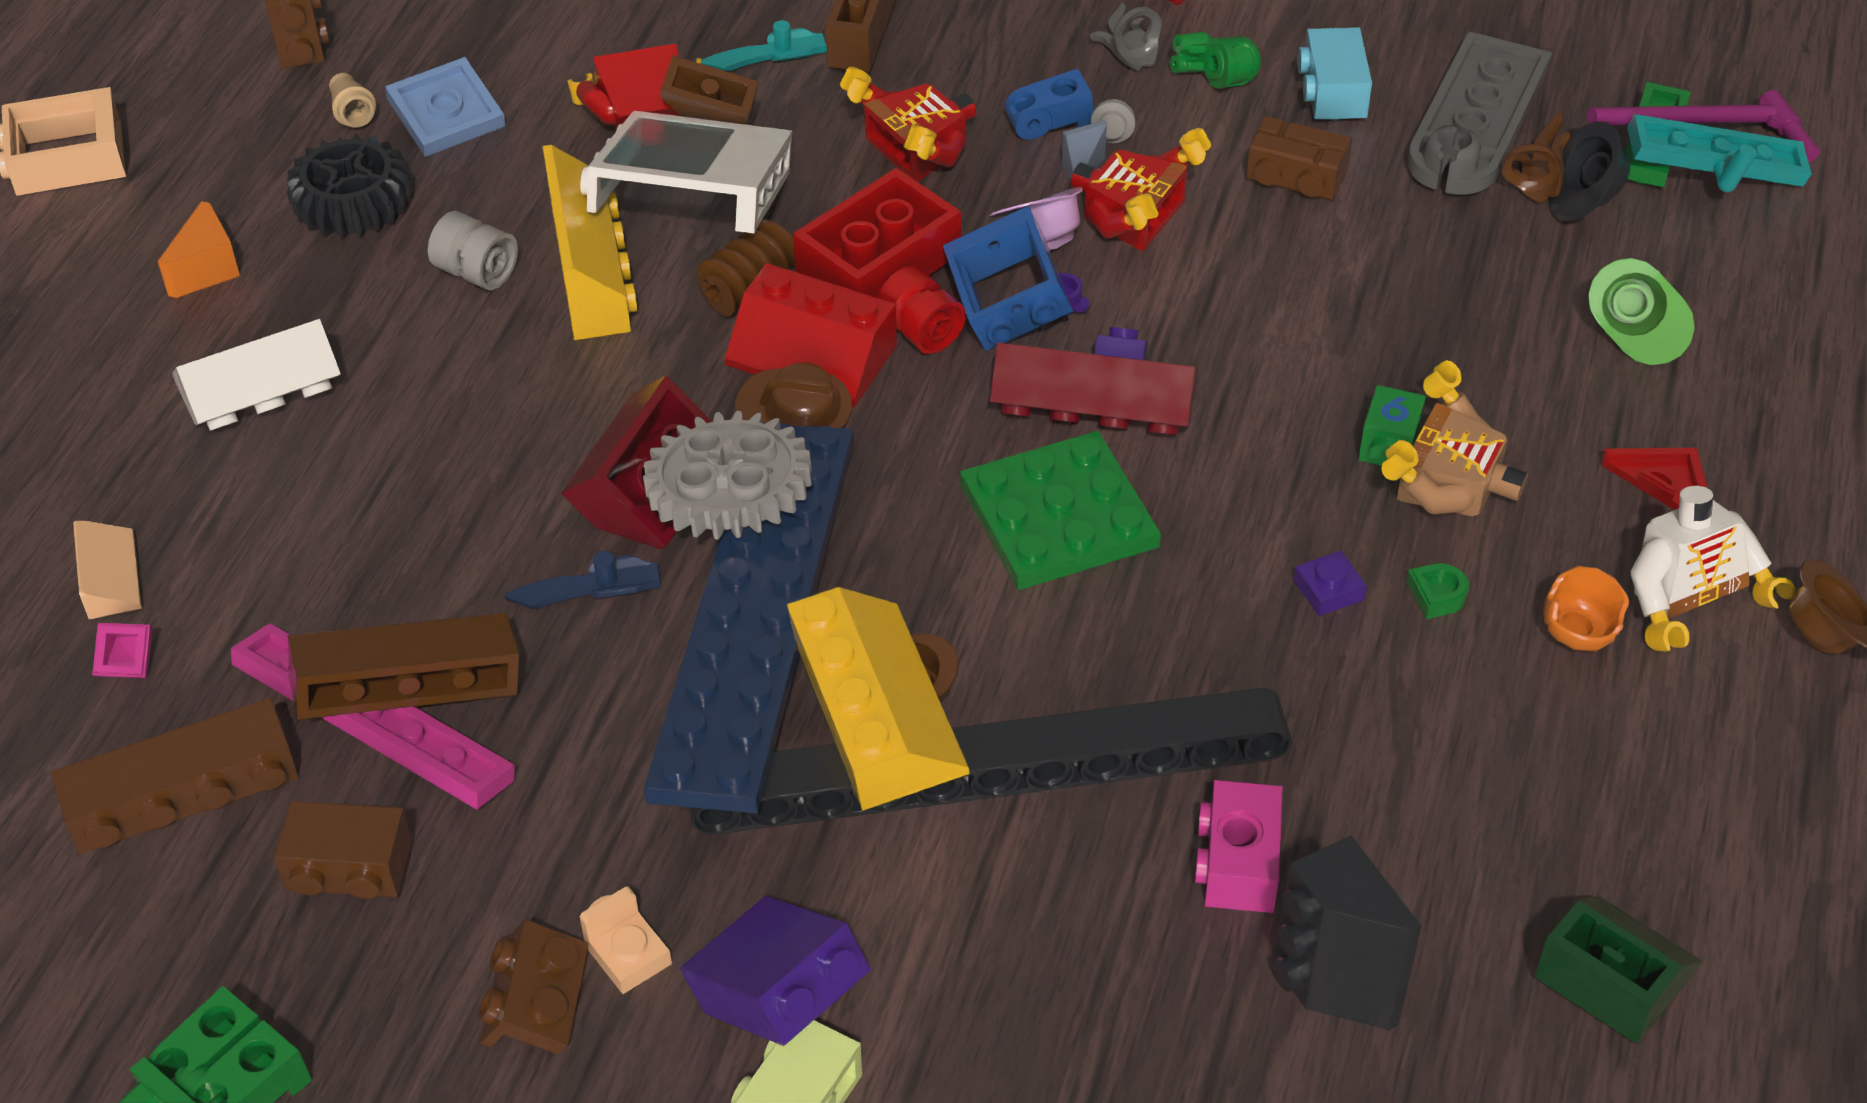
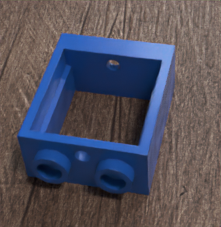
M1029 206L943 245L968 320L985 351L996 347L997 342L1005 343L1073 312L1044 234ZM993 241H998L995 245H989ZM1036 255L1046 281L983 309L975 282Z

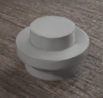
M1110 99L1096 106L1091 116V124L1103 120L1106 122L1107 143L1125 141L1132 135L1135 128L1136 119L1133 110L1125 102L1118 99Z

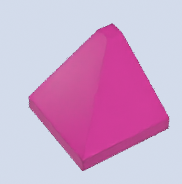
M98 623L92 675L96 677L148 679L153 626Z

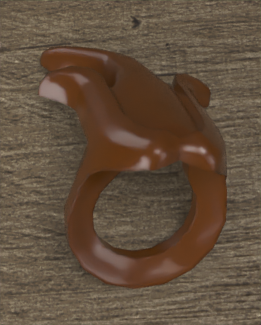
M1558 111L1554 118L1539 133L1534 144L1515 147L1502 160V174L1504 178L1539 204L1546 202L1549 197H1558L1564 181L1563 150L1571 135L1569 132L1558 135L1554 140L1563 123V113L1561 111ZM1526 153H1533V158L1531 159ZM1513 161L1522 164V173L1513 169Z

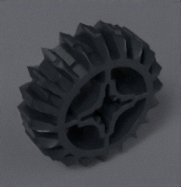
M355 134L352 139L343 140L338 136L337 141L331 143L321 140L320 147L317 149L306 148L305 157L295 158L294 167L288 170V190L286 192L289 204L292 205L293 213L297 216L299 222H304L307 225L309 231L320 229L324 237L336 232L343 239L348 233H357L361 237L362 232L369 229L379 232V226L382 223L394 224V216L404 214L406 203L411 201L410 194L412 189L410 183L412 178L410 169L406 166V161L402 157L401 151L393 149L390 142L378 143L375 136L361 140L359 135Z

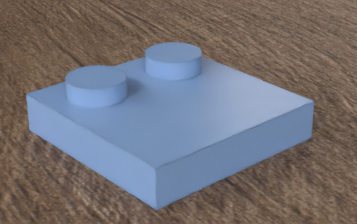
M466 57L385 86L387 100L424 157L505 127L504 113Z

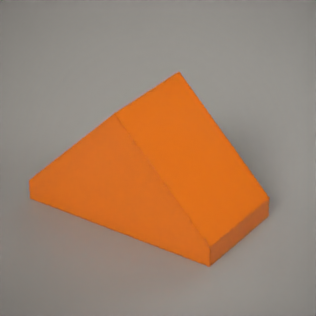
M201 201L158 260L167 294L170 297L178 298L240 276L230 239L211 204Z

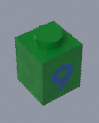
M1377 385L1364 424L1359 461L1382 466L1383 462L1388 459L1386 450L1397 441L1404 440L1413 446L1420 432L1426 396Z

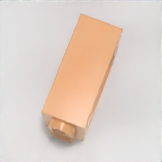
M111 87L2 105L0 173L3 179H11L16 196L126 177L122 126ZM96 133L97 141L26 153V144Z

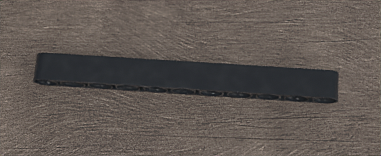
M1268 688L1239 690L952 728V731L969 767L970 774L864 811L861 809L836 743L778 750L773 753L758 814L690 807L691 823L697 831L705 834H725L1266 762L1277 759L1290 750L1292 738L1279 696L1274 690Z

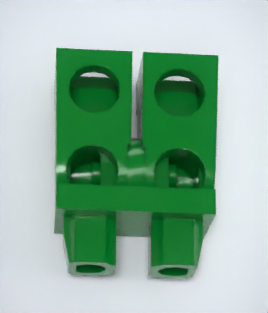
M222 986L161 1042L151 1053L148 1060L143 1057L129 1069L137 1084L118 1103H274L286 1091L294 1097L312 1079L299 1050L264 1020L260 1021L256 1013Z

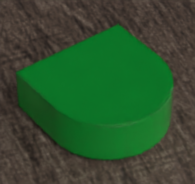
M1444 563L1408 569L1406 582L1426 620L1453 614L1463 608L1468 595L1469 581L1460 569Z

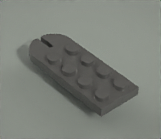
M1468 31L1411 141L1408 168L1412 176L1423 185L1437 190L1449 165L1446 193L1473 194L1490 187L1495 182L1502 168V160L1510 151L1546 76L1553 52Z

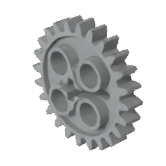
M736 411L731 420H724L723 415L720 412H716L713 422L706 423L702 418L696 417V427L693 429L682 425L676 426L677 438L663 435L661 437L663 448H651V460L644 462L645 476H643L651 510L659 511L661 522L673 519L676 531L691 525L693 537H698L706 529H712L714 539H719L724 530L731 529L734 536L740 538L743 527L747 526L760 533L762 532L761 521L768 520L772 523L780 524V511L795 513V500H806V487L812 486L810 452L806 450L805 439L803 437L795 438V430L792 426L781 429L780 419L778 418L763 424L761 413H756L750 420H743L741 411Z

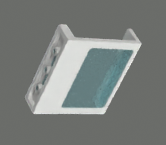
M633 111L623 124H619L616 133L612 138L607 139L603 149L600 152H596L594 160L588 167L585 166L582 171L580 188L581 194L587 195V212L596 213L619 182L625 180L737 195L735 231L755 233L790 174L792 130Z

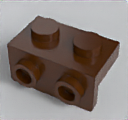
M526 919L508 938L502 936L496 943L489 962V969L495 971L493 985L486 991L478 1010L477 1019L484 1023L480 1044L492 1048L505 1035L559 1054L569 1043L589 943Z

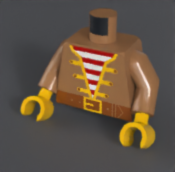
M1448 360L1437 365L1434 368V372L1427 376L1423 383L1425 393L1432 398L1442 397L1444 400L1443 404H1435L1413 446L1407 441L1399 440L1386 450L1388 459L1382 464V473L1389 480L1396 481L1400 479L1397 500L1421 505L1428 513L1433 515L1458 513L1473 517L1481 513L1490 493L1519 501L1528 478V472L1503 464L1508 443L1505 434L1494 430L1478 415L1463 392H1456L1454 388L1461 382V372L1457 365Z

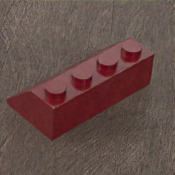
M997 342L990 402L1002 403L1001 413L1030 416L1031 407L1051 409L1050 419L1079 423L1080 413L1100 415L1099 425L1128 429L1129 419L1149 422V432L1177 435L1178 426H1190L1199 368Z

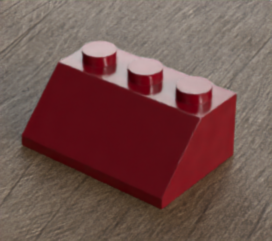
M665 375L632 393L561 494L597 529L662 549L667 546L676 530L674 529L673 519L661 522L659 511H652L650 508L649 497H646L643 476H645L644 462L651 460V448H663L661 441L663 435L678 437L676 426L682 425L693 429L696 427V417L702 418L706 423L712 421Z

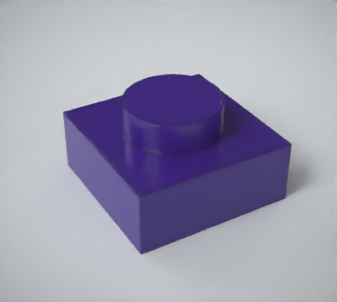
M1110 327L1109 336L1097 335L1095 354L1146 360L1148 341L1137 340L1138 330Z
M1342 551L1295 566L1294 582L1318 616L1365 600L1367 585Z

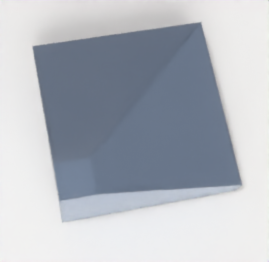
M1104 120L1063 132L1062 168L1070 179L1074 169L1080 162L1097 167L1105 160L1107 124Z

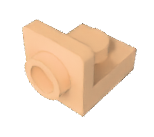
M624 887L612 895L600 897L586 911L581 913L580 922L584 941L589 943L588 951L622 994L672 965L669 949L638 912L636 895L629 887Z

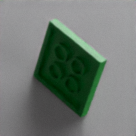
M1099 431L960 471V486L1017 591L1160 547V531Z

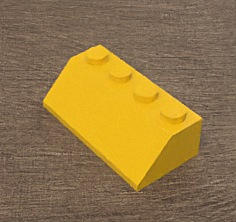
M553 145L542 146L574 340L631 332L629 312L637 311V303L633 283L624 284V281L631 280L627 252L618 253V250L625 249L621 221L612 222L613 219H619L616 193L613 191L596 213L587 212V195L581 194L580 184L582 171L588 165Z
M837 587L787 604L799 653L862 811L970 774L969 767L897 603Z

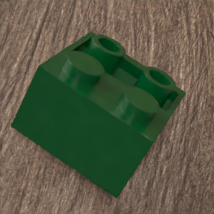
M1601 896L1578 900L1546 938L1535 978L1638 1045L1696 972L1702 960Z

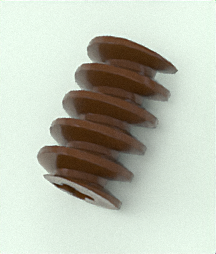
M763 219L755 233L742 232L737 239L727 243L725 248L716 251L711 258L702 261L697 268L696 278L699 289L709 306L719 315L730 317L735 313L736 306L740 307L744 292L766 263L789 270L788 266L795 267L794 242L791 234L779 224Z

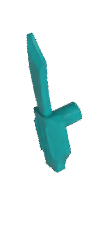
M780 20L773 24V33L768 35L767 44L746 46L721 52L702 59V64L723 71H732L766 60L785 61L827 52V45L822 33H814L804 28L790 30L789 22Z

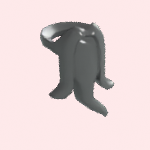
M1121 3L1108 21L1110 34L1104 31H1096L1090 34L1092 41L1106 45L1121 62L1139 71L1144 66H1154L1156 62L1162 21L1154 9L1146 6L1136 7L1125 14V4ZM1144 15L1149 17L1150 25L1146 33L1140 28L1144 18L1134 19L1130 25V30L1126 27V24L1137 16Z

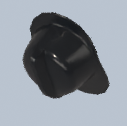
M1595 121L1584 125L1573 134L1565 146L1563 152L1564 181L1559 196L1550 197L1549 207L1551 214L1559 221L1571 222L1581 219L1592 212L1597 206L1608 203L1627 183L1630 174V160L1626 151L1621 147V139L1616 128L1609 123Z

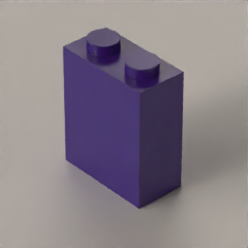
M768 896L763 897L679 968L706 1015L781 1046H785L871 970L846 922Z

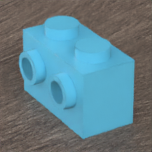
M1360 27L1307 29L1306 46L1298 48L1297 65L1299 74H1305L1303 78V98L1305 102L1311 101L1314 119L1367 118L1372 79Z

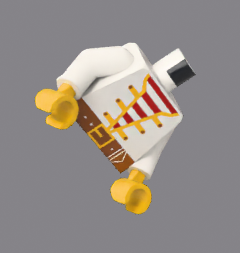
M1690 486L1684 488L1680 492L1679 509L1656 517L1648 523L1642 550L1631 569L1634 594L1638 596L1644 617L1650 616L1652 621L1646 629L1645 641L1655 651H1670V645L1674 648H1684L1689 643L1687 627L1679 621H1668V619L1748 587L1749 576L1751 575L1756 579L1752 593L1753 598L1761 606L1779 608L1773 598L1774 587L1783 599L1791 600L1796 592L1792 581L1787 578L1772 576L1767 568L1772 563L1755 534L1738 513L1728 511L1715 502L1712 491L1706 487Z

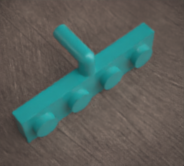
M1634 114L1627 126L1635 160L1715 172L1718 187L1723 192L1733 191L1742 177L1803 187L1812 175L1802 141Z

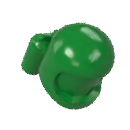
M1194 32L1175 35L1173 38V48L1177 55H1173L1170 59V68L1173 73L1204 71L1209 83L1219 89L1245 85L1254 80L1259 73L1261 66L1260 50L1255 42L1247 37L1230 36L1212 39V36L1206 32Z

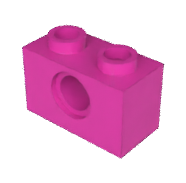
M1214 780L1212 803L1201 802L1198 836L1209 837L1208 849L1198 848L1195 883L1206 884L1205 907L1274 913L1279 883L1283 786Z

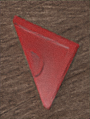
M1697 447L1607 448L1603 450L1601 464L1604 468L1673 510L1679 509L1680 492L1684 488L1690 486L1708 488Z

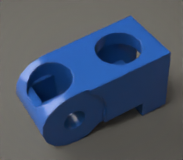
M1078 68L1013 91L1005 101L1004 108L1017 135L1026 140L1037 139L1043 136L1049 129L1053 130L1075 123L1077 128L1091 124V116L1094 111L1092 92Z

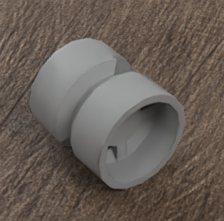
M455 210L446 213L437 222L428 243L429 261L433 266L450 274L462 276L466 281L487 290L497 289L507 281L514 269L518 254L517 240L512 234L491 225H484L480 220Z

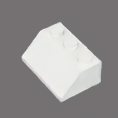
M320 319L178 366L172 375L195 426L207 422L211 431L237 422L238 418L235 413L237 411L254 406L257 414L286 405L283 395L302 390L303 396L306 398L332 389L330 379L341 375L322 323Z

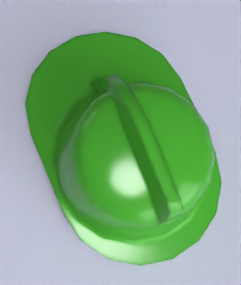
M1633 258L1620 259L1603 267L1594 277L1588 293L1590 311L1605 332L1623 352L1635 361L1648 365L1667 364L1680 357L1691 344L1695 330L1693 313L1681 295L1653 266L1645 261Z

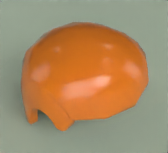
M1575 566L1562 572L1556 578L1545 597L1543 609L1544 623L1548 627V632L1556 641L1573 650L1597 652L1614 642L1615 637L1624 627L1623 620L1629 605V599L1614 577L1595 567Z

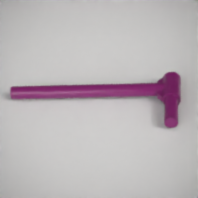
M1770 90L1764 93L1759 98L1758 105L1592 107L1587 112L1588 124L1600 121L1607 122L1612 126L1628 125L1634 114L1692 124L1766 122L1769 126L1775 128L1781 136L1789 140L1802 141L1808 162L1815 160L1820 154L1819 147L1801 126L1802 121L1777 90Z

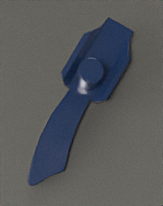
M600 551L594 555L593 562L589 566L590 574L561 576L541 580L506 592L504 596L507 601L535 609L590 594L593 595V598L641 592L661 587L657 562L644 561L634 555L614 557L609 551Z

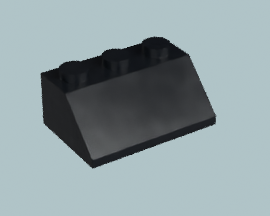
M1351 835L1289 865L1286 890L1283 894L1284 902L1281 921L1278 927L1275 959L1272 963L1273 970L1280 985L1288 992L1293 991L1305 1009L1390 1030L1399 1025L1422 926Z

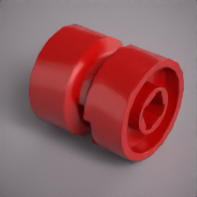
M918 266L903 267L893 273L879 291V299L896 304V329L902 331V334L922 353L934 354L947 348L959 336L966 320L964 306L945 289L941 290L940 285Z

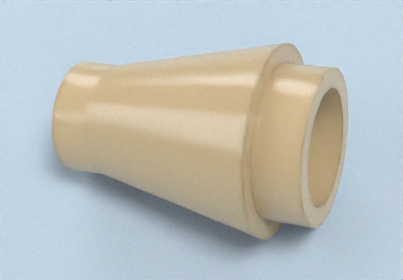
M339 73L333 76L329 83V89L332 96V111L336 120L345 126L354 128L368 124L376 110V100L373 94L347 73Z

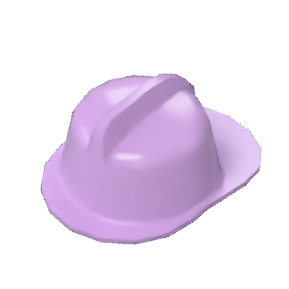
M1082 187L1069 189L1038 201L989 214V217L1006 216L1029 206L1044 234L1049 250L1057 249L1072 240L1074 230L1080 225L1076 195L1082 192L1083 189Z

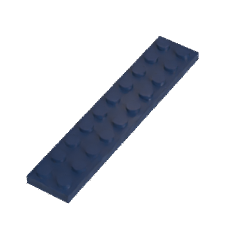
M780 423L781 429L792 426L795 430V438L803 437L805 439L806 450L810 452L812 486L806 487V500H795V513L780 511V524L764 520L761 521L762 532L760 533L747 526L743 527L740 538H736L731 529L724 530L720 537L644 785L647 804L758 814L800 654L794 638L787 604L813 596L816 593L854 447L853 429L833 428L830 426H793Z

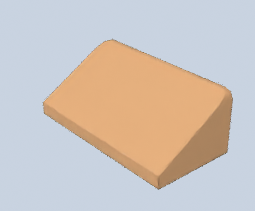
M74 521L79 594L88 618L94 619L142 609L133 529L90 521Z

